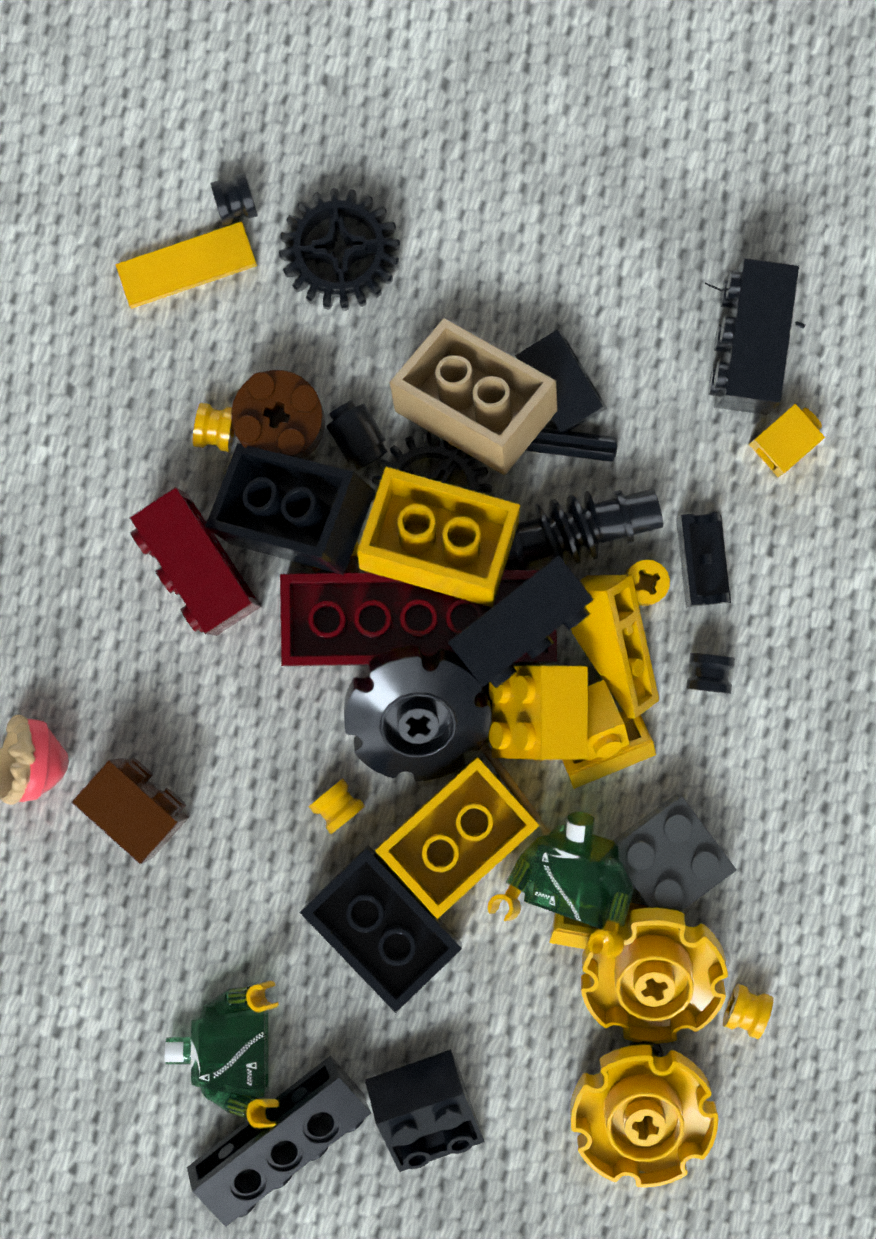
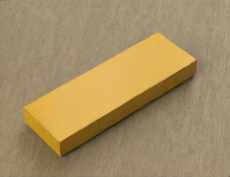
M241 221L115 265L128 304L133 309L256 267L257 263Z

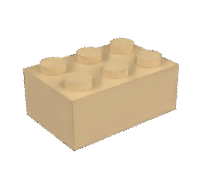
M445 318L441 320L390 381L395 412L504 476L557 412L556 380Z

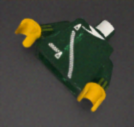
M572 812L566 818V825H557L548 835L538 836L519 856L505 882L509 885L505 894L493 896L489 900L487 908L489 914H495L502 900L507 901L509 911L503 921H511L520 914L521 904L518 897L520 893H524V902L599 929L604 928V930L593 932L588 941L589 950L593 954H600L603 949L604 939L607 937L609 940L607 956L616 957L624 949V940L618 933L619 926L625 925L633 895V885L622 862L619 861L617 844L613 840L593 834L594 817L585 812Z
M274 981L227 989L203 1005L200 1016L195 1017L191 1021V1037H167L165 1042L166 1065H191V1085L200 1087L203 1097L230 1114L248 1119L251 1126L255 1128L274 1127L276 1122L268 1121L265 1110L266 1107H279V1102L276 1099L257 1098L265 1097L269 1092L268 1010L278 1007L279 1003L268 1002L265 990L276 986Z

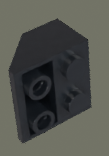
M451 1049L365 1079L376 1126L399 1172L407 1169L421 1168L430 1161L452 1153L466 1152L472 1146L485 1142Z

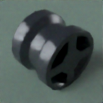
M245 173L236 175L235 179L231 182L223 183L220 180L211 182V188L223 226L232 224L237 217L245 216L250 219L258 216Z
M690 653L689 663L693 666L692 676L687 679L686 689L731 694L732 684L728 681L729 671L734 667L735 658Z

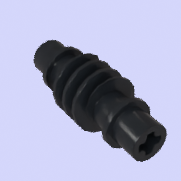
M649 489L624 496L621 490L614 491V499L594 503L590 492L586 491L584 493L583 508L574 495H569L566 502V512L563 511L559 502L553 499L549 502V517L546 516L541 506L536 504L537 518L518 524L505 568L518 565L519 570H526L527 562L549 557V555L552 559L560 556L563 560L564 551H568L574 562L579 564L581 563V547L586 546L593 560L598 559L600 542L605 543L624 538L628 544L634 542V535L663 528V517L655 490Z

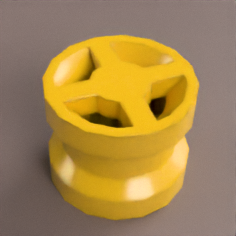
M200 402L193 429L194 447L204 448L209 444L217 446L223 452L231 451L235 434L231 421L232 407L217 410L213 409L208 403Z
M654 560L636 562L625 573V575H632L638 605L649 606L659 602L666 596L669 590L670 578L668 572L662 564Z
M344 778L308 806L314 814H320L325 819V828L330 834L338 830L365 807L361 799L353 798L348 792L349 785Z
M738 983L734 987L723 1016V1026L732 1030L737 1027L747 1031L750 1037L759 1039L770 1019L774 1002L773 997L765 993L760 995L752 994L747 986Z

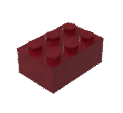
M175 487L129 517L136 529L130 532L132 538L145 555L149 553L151 557L156 558L161 566L155 570L158 578L170 594L175 592L176 595L181 596L186 606L180 610L195 632L199 630L201 633L204 632L207 635L217 636L262 607L215 534L205 527L206 520L188 494Z

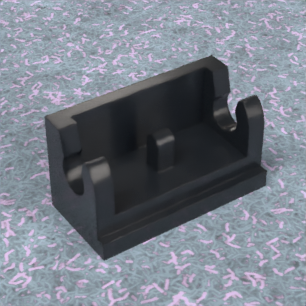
M555 330L515 355L518 360L556 380L557 412L553 415L552 419L561 433L574 429L608 409L563 332L560 330Z
M711 512L704 515H680L676 519L686 608L731 603L720 512Z

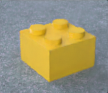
M515 666L517 672L497 688L491 682L489 683V696L492 701V724L489 730V742L492 746V758L530 760L588 759V666Z

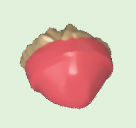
M18 714L14 715L7 723V735L0 749V800L9 805H14L17 802L37 800L64 777L69 765L68 753L48 728L46 722L27 719L23 715Z

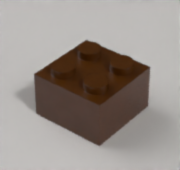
M124 758L108 760L73 799L72 803L141 865L154 858L188 820L189 817L182 811L186 804L170 789L158 790L148 780L153 774L137 759L132 758L130 761Z

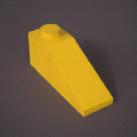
M587 575L579 581L594 599L585 606L591 614L571 629L572 634L601 678L605 680L607 687L627 717L637 718L660 700L632 575Z

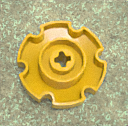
M666 908L632 910L630 912V921L619 925L618 933L624 940V949L616 957L607 956L609 948L607 937L604 939L603 949L600 954L591 953L588 943L586 944L582 954V971L586 974L581 975V993L584 1003L593 1018L604 1028H609L613 1025L621 1026L623 1028V1036L627 1040L634 1042L647 1041L655 1044L676 1041V1033L681 1029L689 1028L694 1032H698L717 1015L725 1001L724 981L721 979L727 978L728 972L723 948L713 932L704 924H699L695 927L686 926L684 913ZM603 924L598 930H604L605 924Z
M651 1045L622 1047L600 1057L601 1072L595 1075L583 1073L578 1080L570 1103L571 1130L582 1133L577 1137L578 1151L581 1157L594 1171L606 1179L617 1182L622 1176H631L635 1178L637 1187L645 1188L665 1185L688 1174L686 1162L689 1159L698 1158L704 1160L710 1152L718 1130L716 1104L714 1101L706 1100L712 1093L705 1074L693 1061L681 1053L671 1050L666 1056L657 1057L653 1055Z

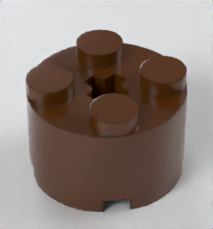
M269 370L255 373L241 386L234 398L231 410L232 426L236 437L245 448L251 446L304 459L315 451L322 440L325 430V416L320 399L314 388L304 378L295 373L285 370ZM279 409H284V413L289 418L288 423L280 422L278 428H273V424L268 418L269 415L277 414Z

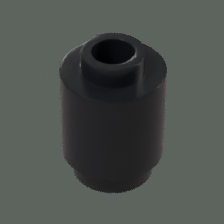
M351 400L329 413L333 421L326 425L347 463L352 461L357 470L388 453L383 444L386 439L364 403L356 407Z

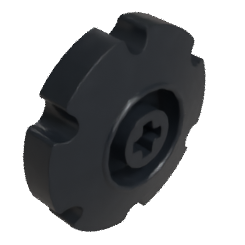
M418 645L392 649L369 661V677H355L348 687L344 701V725L347 735H355L354 753L369 768L390 778H396L401 772H411L414 775L415 781L433 780L449 775L465 765L463 755L465 751H479L482 748L490 730L491 710L488 695L486 693H479L482 691V686L457 654L445 649H439L432 656L423 655Z

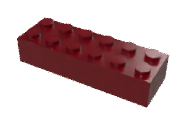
M539 570L504 571L493 607ZM337 573L280 574L281 666H369V661L382 653L399 647L413 645L420 646V652L426 656L436 654L439 649L455 653L448 642L492 607L374 573H345L344 575ZM557 629L549 634L554 643L533 660L525 653L514 663L557 662Z

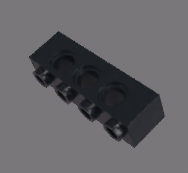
M331 1055L275 1099L278 1100L279 1107H266V1118L270 1122H276L274 1127L255 1128L247 1120L187 1167L192 1192L225 1227L238 1217H244L250 1213L257 1202L274 1189H279L287 1184L294 1173L310 1161H315L323 1156L330 1145L344 1134L355 1131L363 1123L364 1119L371 1114L362 1091ZM325 1112L318 1118H311L316 1113ZM288 1141L282 1146H274L278 1142ZM252 1169L246 1174H238L243 1170Z

